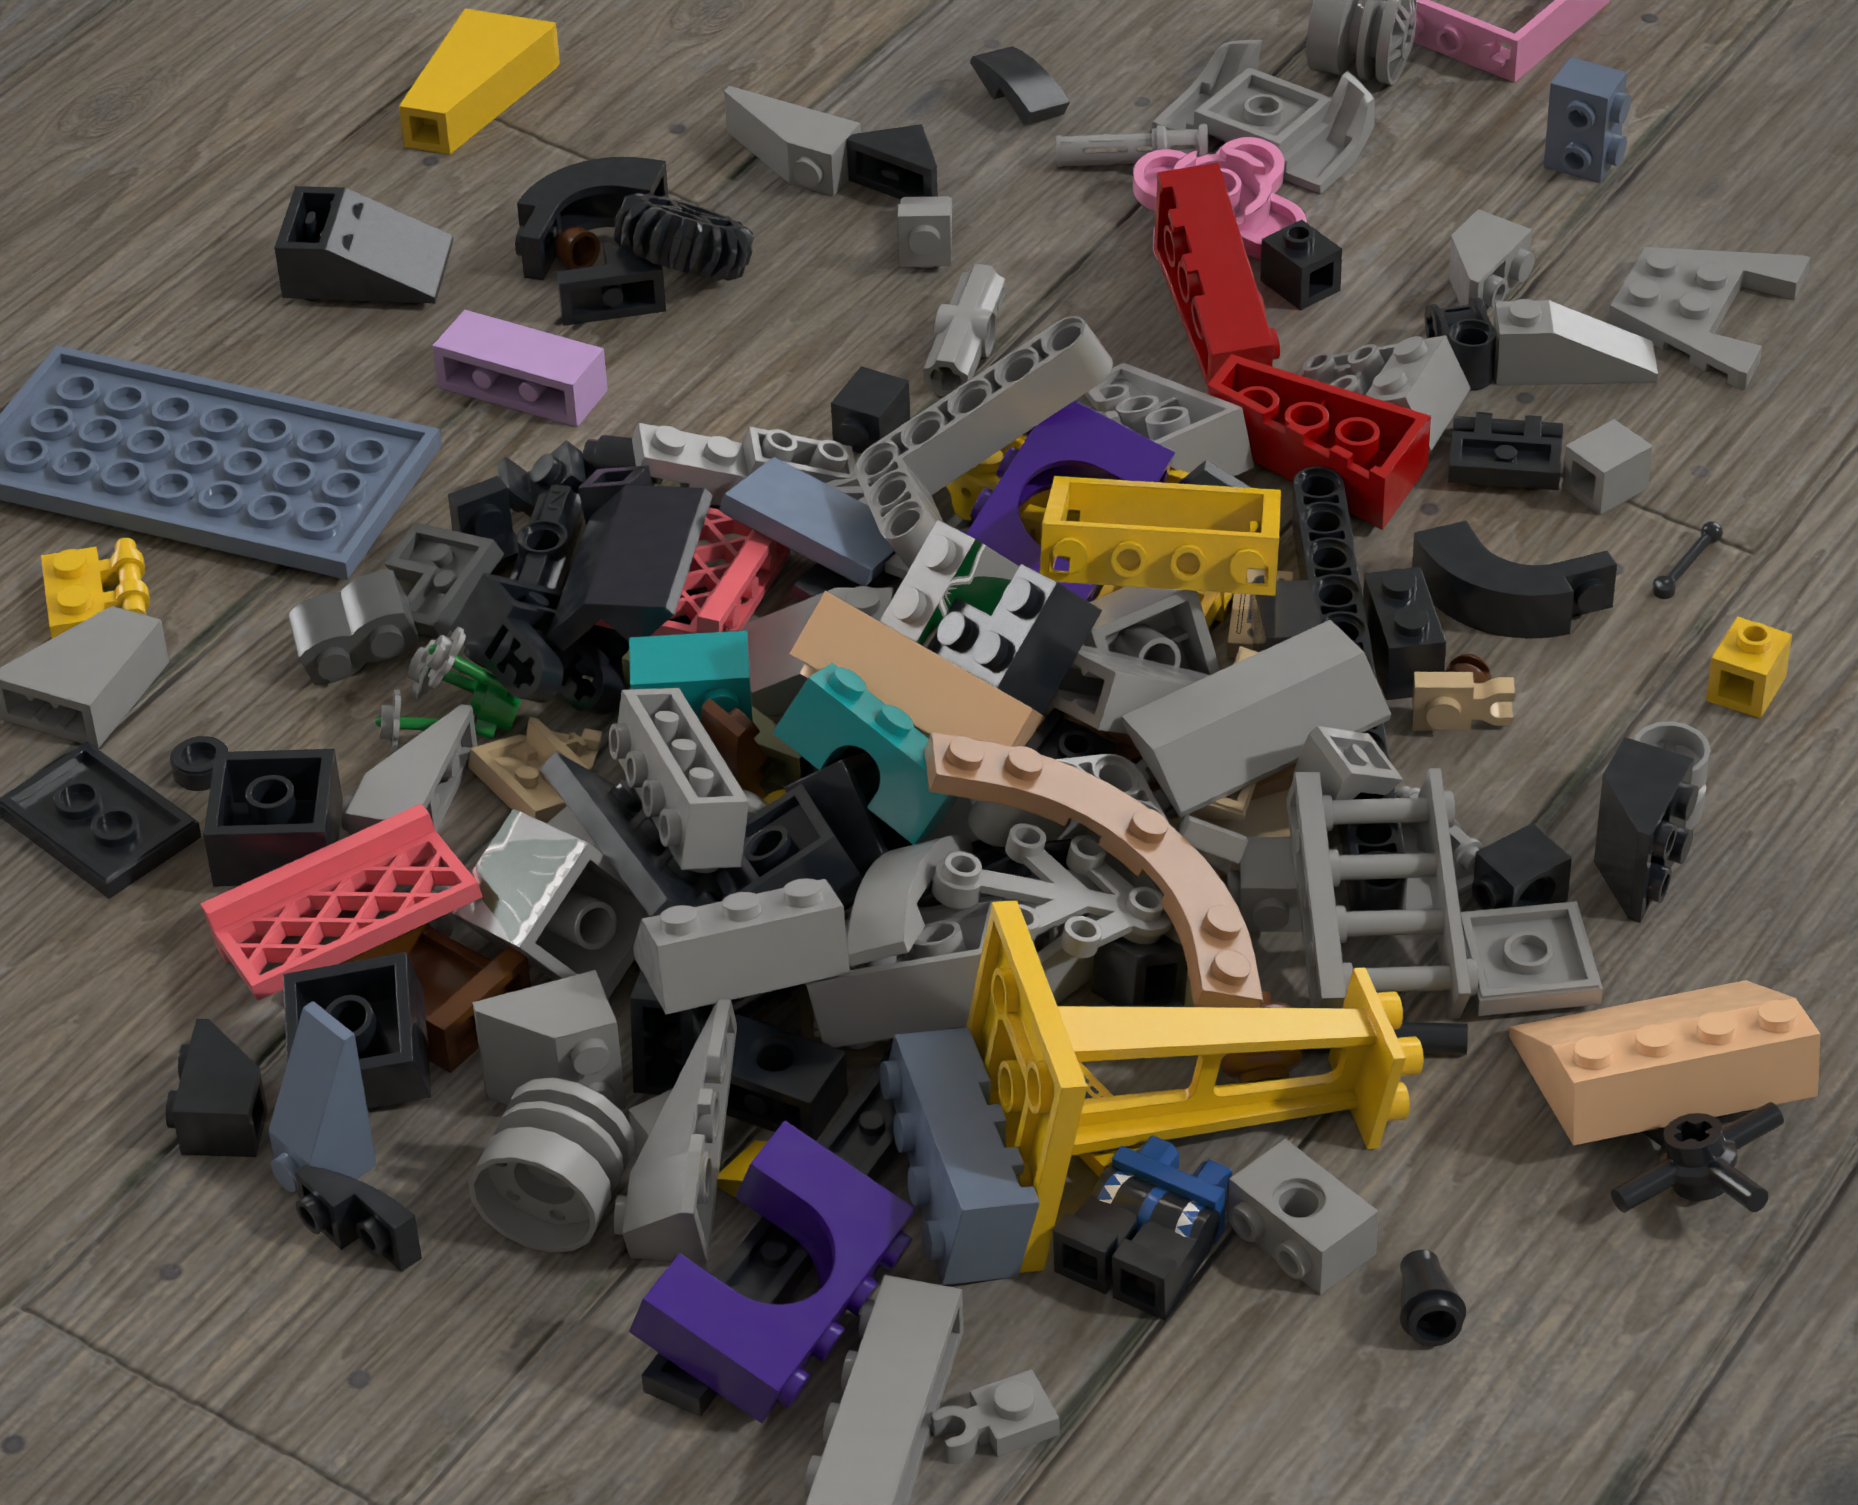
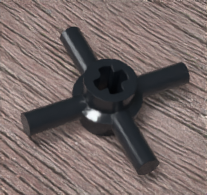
M1768 1102L1724 1128L1721 1122L1714 1116L1692 1113L1672 1120L1666 1127L1643 1131V1134L1661 1146L1658 1153L1659 1164L1612 1189L1611 1197L1615 1206L1621 1212L1626 1213L1673 1186L1674 1191L1680 1197L1687 1200H1710L1726 1193L1749 1211H1760L1768 1201V1192L1735 1168L1738 1159L1737 1150L1783 1125L1784 1118L1780 1109L1773 1102Z

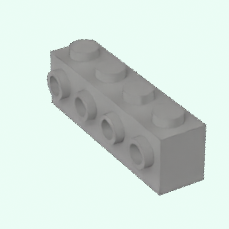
M679 688L622 690L618 723H613L609 731L610 753L613 759H618L624 769L628 786L634 788L639 795L645 815L651 817L658 828L662 845L669 847L681 870L689 869L698 873H711L718 868L741 867L749 800Z

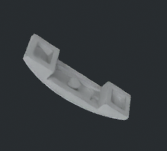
M952 835L891 850L880 856L871 865L857 891L850 917L847 945L851 966L910 951L925 927L916 903L929 883L934 879L937 864L941 860L945 859L952 852L972 853L974 849L970 838Z

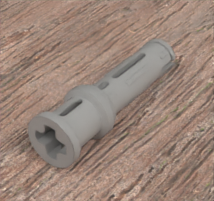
M1200 124L1198 129L1167 130L1165 125H1157V128H1152V133L1056 135L1057 167L1136 164L1147 153L1171 149L1170 147L1175 145H1194V149H1181L1178 151L1188 154L1197 150V157L1208 154V125ZM1152 146V151H1138L1136 148ZM1084 148H1128V151L1084 152Z

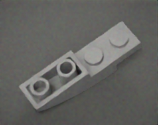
M638 423L632 438L636 466L649 465L651 477L680 482V487L705 488L713 495L710 505L721 506L726 492L773 457L824 483L835 479H846L855 473V460L851 446L842 445L833 440L821 441L791 435L778 429L766 430L749 426L743 443L722 436L709 437L680 431L671 426L658 427Z

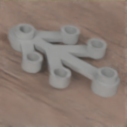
M1027 823L1016 824L1010 829L1005 851L1012 860L1027 866L1041 880L984 870L977 857L967 852L957 851L948 854L945 859L937 864L931 887L934 897L939 902L957 909H966L974 906L979 902L981 893L1042 904L1034 909L1019 904L1032 941L1034 942L1037 935L1065 923L1060 941L1061 947L1068 954L1078 958L1092 957L1096 954L1098 947L1122 936L1138 944L1155 943L1173 925L1165 909L1160 904L1163 895L1149 887L1134 888L1104 861L1107 851L1098 845L1100 841L1098 838L1090 835L1074 837L1070 843L1066 864L1073 872L1088 876L1103 892L1086 888L1044 850L1046 842L1045 833L1037 826ZM1089 913L1104 917L1095 921L1091 918L1080 915Z

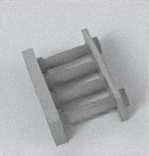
M1441 768L1428 769L1418 798L1332 800L1331 794H1322L1320 772H1295L1286 803L1310 1007L1342 1009L1353 971L1351 962L1343 963L1340 943H1345L1347 937L1437 934L1441 966L1366 968L1377 993L1392 991H1444L1447 1018L1460 1019L1470 996L1477 994L1478 969L1475 959L1466 957L1449 827H1453L1455 821V800L1452 791H1444ZM1422 822L1426 853L1339 856L1337 849L1329 850L1327 831H1332L1333 825ZM1429 878L1433 909L1346 912L1344 906H1336L1334 887L1339 886L1340 880Z

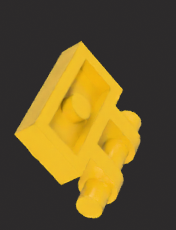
M121 538L117 540L114 544L115 552L110 559L99 560L97 546L77 550L68 549L59 553L41 555L52 639L111 606L146 615V610L150 605V597L147 585L141 581L145 574L144 557L137 550L133 539ZM117 586L114 591L104 592L103 588Z

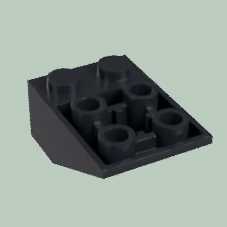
M295 186L274 247L282 298H298L308 301L325 299L352 300L360 303L379 301L404 302L411 305L421 303L435 304L453 245V235L348 188Z

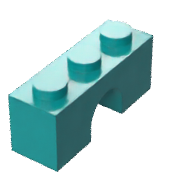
M834 663L808 677L772 732L819 770L843 755L849 745L857 746L867 751L876 761L880 771L879 789L867 808L913 845L938 828L958 799L957 796L929 792L924 751L929 738L913 727L912 719L901 709L884 704L866 689L865 682L856 673L849 669L838 667Z

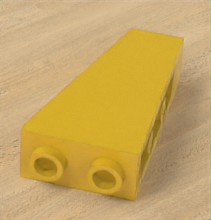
M465 8L399 105L404 147L450 155L551 74L560 64L556 22Z

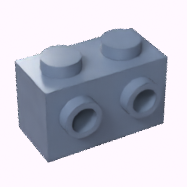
M1573 57L1567 60L1550 83L1544 155L1545 168L1600 183L1613 165L1619 166L1627 147V137L1621 135L1622 124L1627 118L1631 105V95L1625 93L1627 72Z

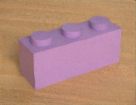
M465 309L433 344L439 388L574 427L580 425L608 391L604 348Z

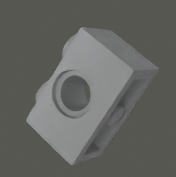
M1287 1139L1278 1143L1229 1178L1228 1222L1243 1240L1254 1242L1273 1257L1288 1276L1293 1279H1300L1319 1295H1322L1376 1255L1379 1211Z

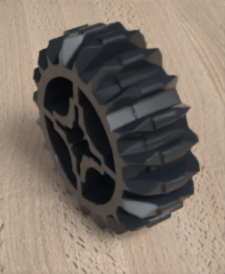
M636 193L625 196L622 207L618 209L614 223L616 227L614 241L626 252L633 253L638 258L649 260L653 264H659L668 269L678 270L686 274L698 275L702 278L709 277L718 281L722 279L730 281L742 277L746 265H749L753 252V233L741 222L732 220L729 216L716 213L714 210H708L699 205L670 199L665 196L659 197L650 193L646 195Z

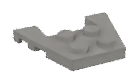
M1645 247L1610 305L1609 323L1651 340L1654 346L1662 350L1670 344L1690 355L1689 364L1705 372L1712 366L1728 374V384L1738 389L1746 390L1760 364L1762 346L1715 333L1742 287L1795 300L1809 274L1811 257L1789 254Z

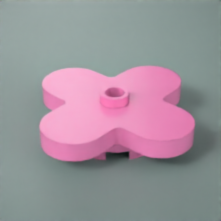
M1255 137L1237 138L1220 147L1216 154H1207L1197 157V150L1188 154L1171 149L1156 150L1142 156L1134 167L1132 186L1134 196L1143 206L1156 212L1158 172L1219 162L1246 253L1258 259H1261L1262 238L1299 220L1306 222L1305 214L1298 205L1275 194L1283 182L1285 162L1281 151L1274 144L1264 139ZM1153 234V252H1154V234Z

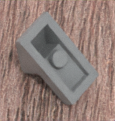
M1317 726L1308 734L1293 771V777L1295 772H1320L1322 794H1331L1332 800H1353L1360 792L1387 795L1403 781V778L1370 734Z

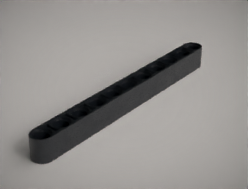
M1321 466L1308 467L1299 471L1294 477L1292 529L1300 580H1309L1321 623L1331 620L1363 650L1376 678L1344 481L1341 475L1333 469ZM1384 723L1362 732L1370 734L1390 761ZM1395 788L1387 795L1360 792L1354 799L1396 798ZM1401 823L1338 825L1343 855L1406 854ZM1408 878L1346 880L1350 911L1406 910Z

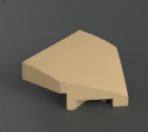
M530 717L526 735L518 734L471 748L468 768L511 810L514 808L547 824L567 805L540 768L557 751L593 772L601 744L602 732L584 728L583 734L580 737L575 732L570 734L554 732L545 726L540 719Z

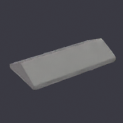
M1328 620L1131 711L1121 717V723L1181 818L1296 764L1308 734L1317 726L1362 733L1390 720L1391 712L1364 651L1337 625Z

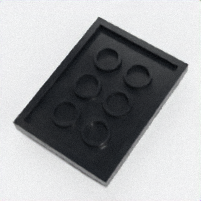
M557 751L540 768L651 917L660 915L664 910L674 906L698 907L723 901L725 895L712 873H698L689 869L681 870L669 847L662 845L659 830L651 817L645 815L642 801L636 790L630 788L626 781L620 779L616 784H613Z

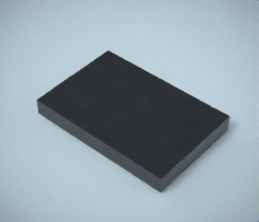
M88 741L0 797L1 819L108 899L202 837L197 820Z

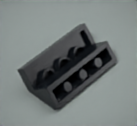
M625 485L589 518L547 638L561 650L565 651L600 619H603L627 641H629V637L651 636L675 615L713 495L705 488Z

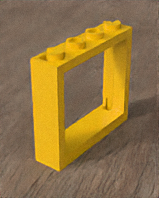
M1054 476L1042 522L1040 574L1056 582L1275 596L1281 490ZM1068 510H1080L1079 522L1066 521ZM1250 521L1262 522L1261 533L1250 532ZM1057 556L1070 557L1069 571L1054 570ZM1247 568L1265 569L1264 583H1248Z

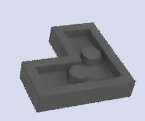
M415 522L386 561L385 566L389 570H393L397 579L416 583L407 598L417 634L438 638L440 635H448L451 625L482 574H491L504 553L492 539Z

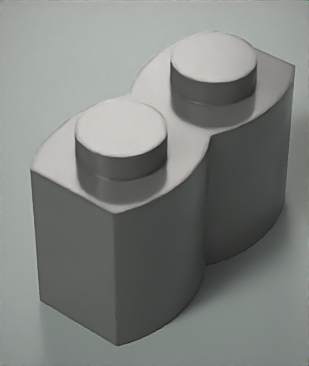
M382 570L363 575L349 583L341 592L325 593L309 598L293 608L288 614L298 657L314 685L329 684L345 679L360 670L367 662H380L397 657L408 651L419 641L408 598L393 570Z

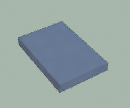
M775 457L771 458L726 492L719 509L723 514L861 586H867L885 570V562L896 553L880 533L868 505Z

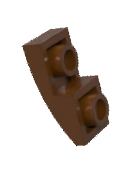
M709 698L701 706L700 722L741 789L753 792L762 799L767 797L759 785L765 779V776L758 768L768 757L754 739L760 733V730L738 708L734 707L727 713Z

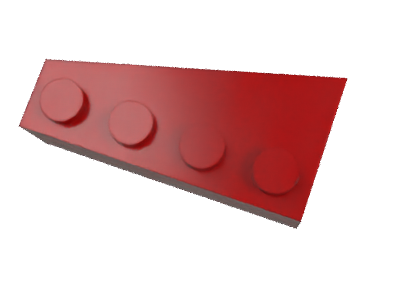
M1219 162L1158 172L1154 252L1206 385L1231 354L1273 367V360L1280 358L1279 338L1275 328H1269L1265 315L1264 301L1255 283Z
M1232 354L1207 384L1208 395L1242 407L1254 462L1291 482H1294V477L1299 471L1308 467L1321 466L1335 470L1344 481L1349 513L1381 530L1384 529L1428 468L1431 415Z

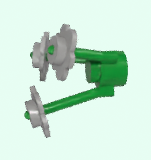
M457 627L451 637L440 635L436 640L432 639L426 648H418L413 658H411L408 669V678L414 680L411 697L418 700L423 693L426 694L429 691L430 687L435 689L441 680L473 693L469 706L473 707V714L478 716L477 721H474L476 735L492 740L496 728L510 732L521 699L512 696L493 674L457 655L466 637L463 633L464 629ZM453 667L454 669H456V670H458V671L464 673L465 675H467V676H469V677H466V676L461 675V674H459V673H457V672H454V671L450 670V668ZM394 690L392 705H381L380 716L375 719V724L379 727V739H390V755L398 749L399 729L425 731L440 720L434 718L401 717L400 690Z

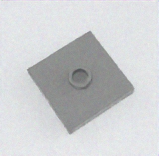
M1577 901L1460 912L1466 957L1474 958L1478 969L1477 994L1473 996L1478 1016L1600 1005L1602 1003L1603 988Z

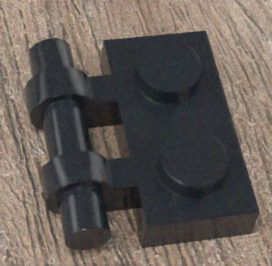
M1476 412V417L1454 416L1448 483H1462L1473 486L1520 487L1529 490H1559L1563 423L1542 422V416L1525 415V420L1492 418L1493 413Z

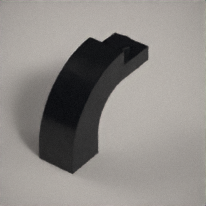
M639 157L592 159L561 168L532 185L517 202L519 229L515 240V251L518 256H522L524 278L544 281L556 259L554 252L555 239L566 229L579 227L589 231L596 228L615 227L614 223L618 209L622 207L625 196L636 193L645 195L650 193L655 196L669 198L666 161Z
M1467 520L1414 532L1412 568L1421 567L1434 606L1447 616L1468 627L1511 638L1535 639L1558 637L1570 634L1572 617L1613 607L1617 563L1608 550L1552 564L1525 565L1505 560L1490 552L1480 542Z

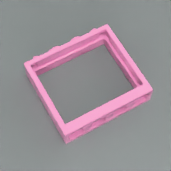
M1417 0L1416 30L1413 42L1515 83L1605 7L1610 0H1554L1515 34L1431 0ZM1501 41L1511 45V50L1502 47Z

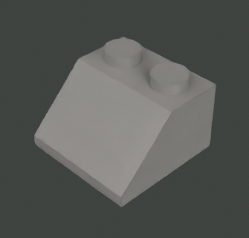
M596 970L472 1002L484 1087L489 1099L508 1105L516 1089L532 1079L558 1078L580 1083L604 1095L618 1109H626L617 1021Z

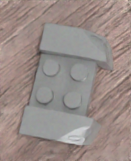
M1239 40L1222 44L1192 85L1152 122V128H1157V125H1165L1167 130L1198 129L1200 124H1207L1208 134L1224 142L1242 137L1264 139L1274 144L1284 157L1283 180L1321 194L1356 162L1374 128L1375 104L1374 97L1348 71L1342 75L1332 98L1258 71L1262 40Z

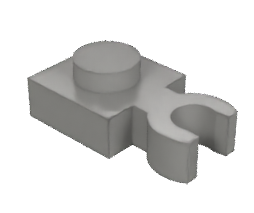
M1032 1369L971 1390V1407L968 1409L955 1405L945 1406L936 1410L931 1415L932 1434L935 1438L952 1432L961 1434L945 1440V1458L949 1464L969 1460L975 1455L979 1446L990 1443L996 1456L999 1457L1060 1435L1059 1416Z

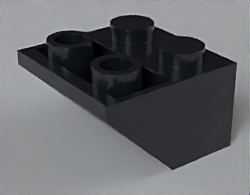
M1625 737L1602 777L1594 863L1628 919L1641 923L1652 901L1658 903L1663 901L1672 876L1671 867L1674 862L1683 864L1687 858L1693 840V830L1686 828V821L1689 820L1695 808L1699 787L1691 784L1694 758Z

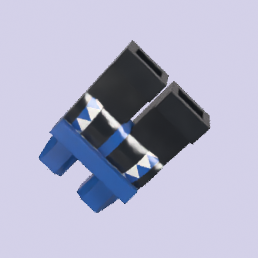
M1153 1135L1136 1151L1121 1146L1112 1158V1166L1101 1174L1095 1183L1091 1195L1073 1216L1066 1213L1053 1229L1054 1272L1103 1294H1107L1113 1285V1298L1165 1321L1207 1257L1212 1245L1216 1244L1225 1232V1206L1229 1199V1178L1232 1177V1171L1230 1168L1210 1159L1201 1162L1193 1175L1178 1170L1179 1151L1175 1149L1172 1143ZM1084 1252L1096 1257L1097 1268L1088 1267L1083 1264L1078 1258L1080 1253ZM1141 1277L1155 1283V1293L1141 1290L1136 1284L1137 1278Z

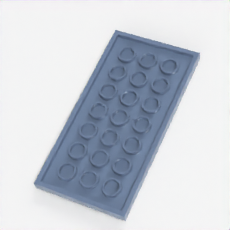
M56 345L0 413V500L348 580L442 446L440 429Z

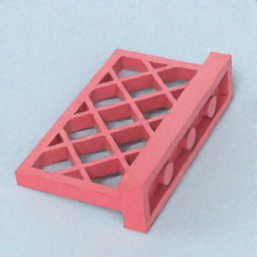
M709 507L699 540L707 539L710 544L696 547L690 565L692 572L687 574L675 615L671 617L687 615L692 622L690 625L668 620L651 636L742 631L789 558L790 548L723 514L719 509ZM734 533L744 537L727 540L723 535ZM724 559L728 563L710 568L705 564L706 562ZM706 587L710 591L689 596L686 592L687 590ZM600 619L595 624L598 626L613 629L603 619Z
M419 804L200 903L219 954L226 963L229 961L232 963L256 1000L259 1001L284 989L283 974L339 964L474 902L483 896L476 879L435 831L430 813L422 804ZM397 885H415L410 893L393 892ZM435 886H453L440 893H431ZM342 910L359 911L355 918H337ZM380 911H397L386 918L375 919ZM286 936H303L298 944H281ZM324 937H341L327 945H319ZM268 962L284 963L260 975Z

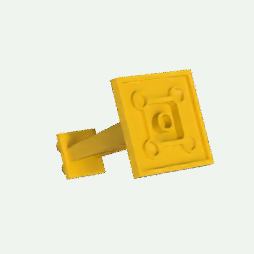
M1018 901L992 902L966 1028H969L991 1081L990 1100L987 1105L1000 1104L1007 1120L1005 1148L1018 1147L1024 1162V1172L1019 1174L1020 1186H1033L1040 1202L1019 1273L1044 1271L1067 1171L1071 1156L1143 1144L1152 1135L1162 1140H1169L1349 1109L1366 1148L1378 1149L1387 1121L1406 1120L1409 1115V1093L1406 1085L1403 1082H1399L1400 1077L1419 1075L1422 1072L1424 1063L1420 1040L1416 1036L1397 1038L1394 1030H1398L1401 1027L1403 1020L1402 1002L1398 993L1395 991L1377 993L1366 968L1363 967L1353 968L1342 1009L1057 1006ZM1331 1048L1328 1061L1333 1071L1326 1074L1215 1085L1221 1060L1228 1053ZM1198 1055L1192 1082L1188 1088L1085 1098L1088 1086L1079 1062Z

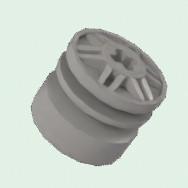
M1314 0L1307 32L1306 57L1308 67L1313 71L1342 76L1346 71H1349L1356 57L1357 74L1361 80L1369 81L1376 74L1377 80L1381 84L1394 85L1403 72L1413 45L1417 19V0Z
M558 1078L532 1079L518 1087L514 1092L494 1131V1136L490 1138L468 1181L471 1201L481 1217L503 1236L525 1247L550 1253L574 1251L590 1242L612 1198L611 1194L614 1193L636 1149L634 1130L623 1112L604 1095L572 1081Z

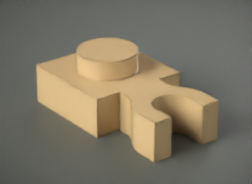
M1414 672L1411 712L1412 731H1471L1472 720H1483L1496 726H1512V702L1515 699L1514 677H1498L1484 683H1474L1473 672Z

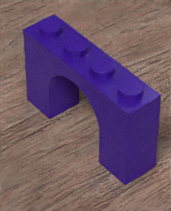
M1075 400L1023 434L1027 438L1020 449L1013 446L1008 449L996 473V476L1001 478L994 491L985 487L980 493L970 514V517L975 519L968 532L961 529L958 530L980 541L1018 566L1022 564L1040 573L1041 546L1028 534L1019 514V508L1025 501L1038 493L1051 490L1054 476L1165 483L1175 452ZM1057 556L1054 570L1069 571V561ZM1057 582L1088 602L1092 601L1097 586L1096 584Z
M787 1121L781 1124L750 1163L735 1198L790 1234L806 1249L816 1266L819 1278V1291L809 1298L796 1303L782 1305L761 1303L739 1294L679 1253L643 1298L629 1330L632 1335L760 1423L765 1421L777 1403L787 1409L793 1404L810 1378V1374L803 1370L813 1356L821 1362L828 1357L845 1331V1328L838 1324L847 1310L855 1316L861 1313L864 1303L871 1299L879 1285L877 1281L872 1279L873 1275L881 1265L887 1270L892 1271L913 1239L905 1234L904 1230L915 1211L914 1207Z

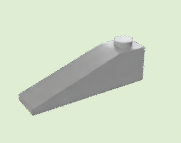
M1126 363L1113 367L1105 380L1085 393V396L1099 413L1174 451L1175 455L1171 468L1190 473L1202 462L1208 460L1233 477L1254 468L1244 414L1240 406Z
M731 999L717 1000L630 1172L627 1196H617L614 1210V1232L616 1235H623L630 1259L673 1261L680 1253L694 1263H708L737 1032V1023Z

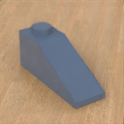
M313 1001L302 1009L269 1127L274 1157L270 1163L271 1169L278 1182L289 1192L298 1191L295 1171L304 1165L328 1169L358 1179L377 1165L355 1034Z

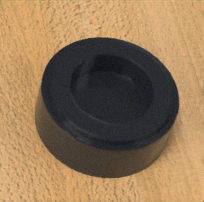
M209 736L192 737L178 744L170 755L175 782L188 790L203 791L210 789L216 752H228L227 746L221 740Z

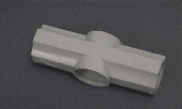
M974 264L971 270L962 273L950 304H941L938 309L934 327V344L923 369L924 384L935 390L937 396L945 397L972 379L980 358L989 357L992 352L996 333V316L1006 293L1005 278L999 276L992 266Z

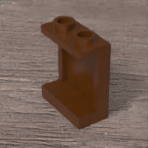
M429 922L339 963L406 952L424 989L429 1061L449 1073L453 1072L479 1048L472 1002L531 987L527 956L508 946L491 961L432 928Z

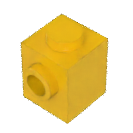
M1737 616L1711 657L1706 701L1761 719L1786 678L1792 634Z

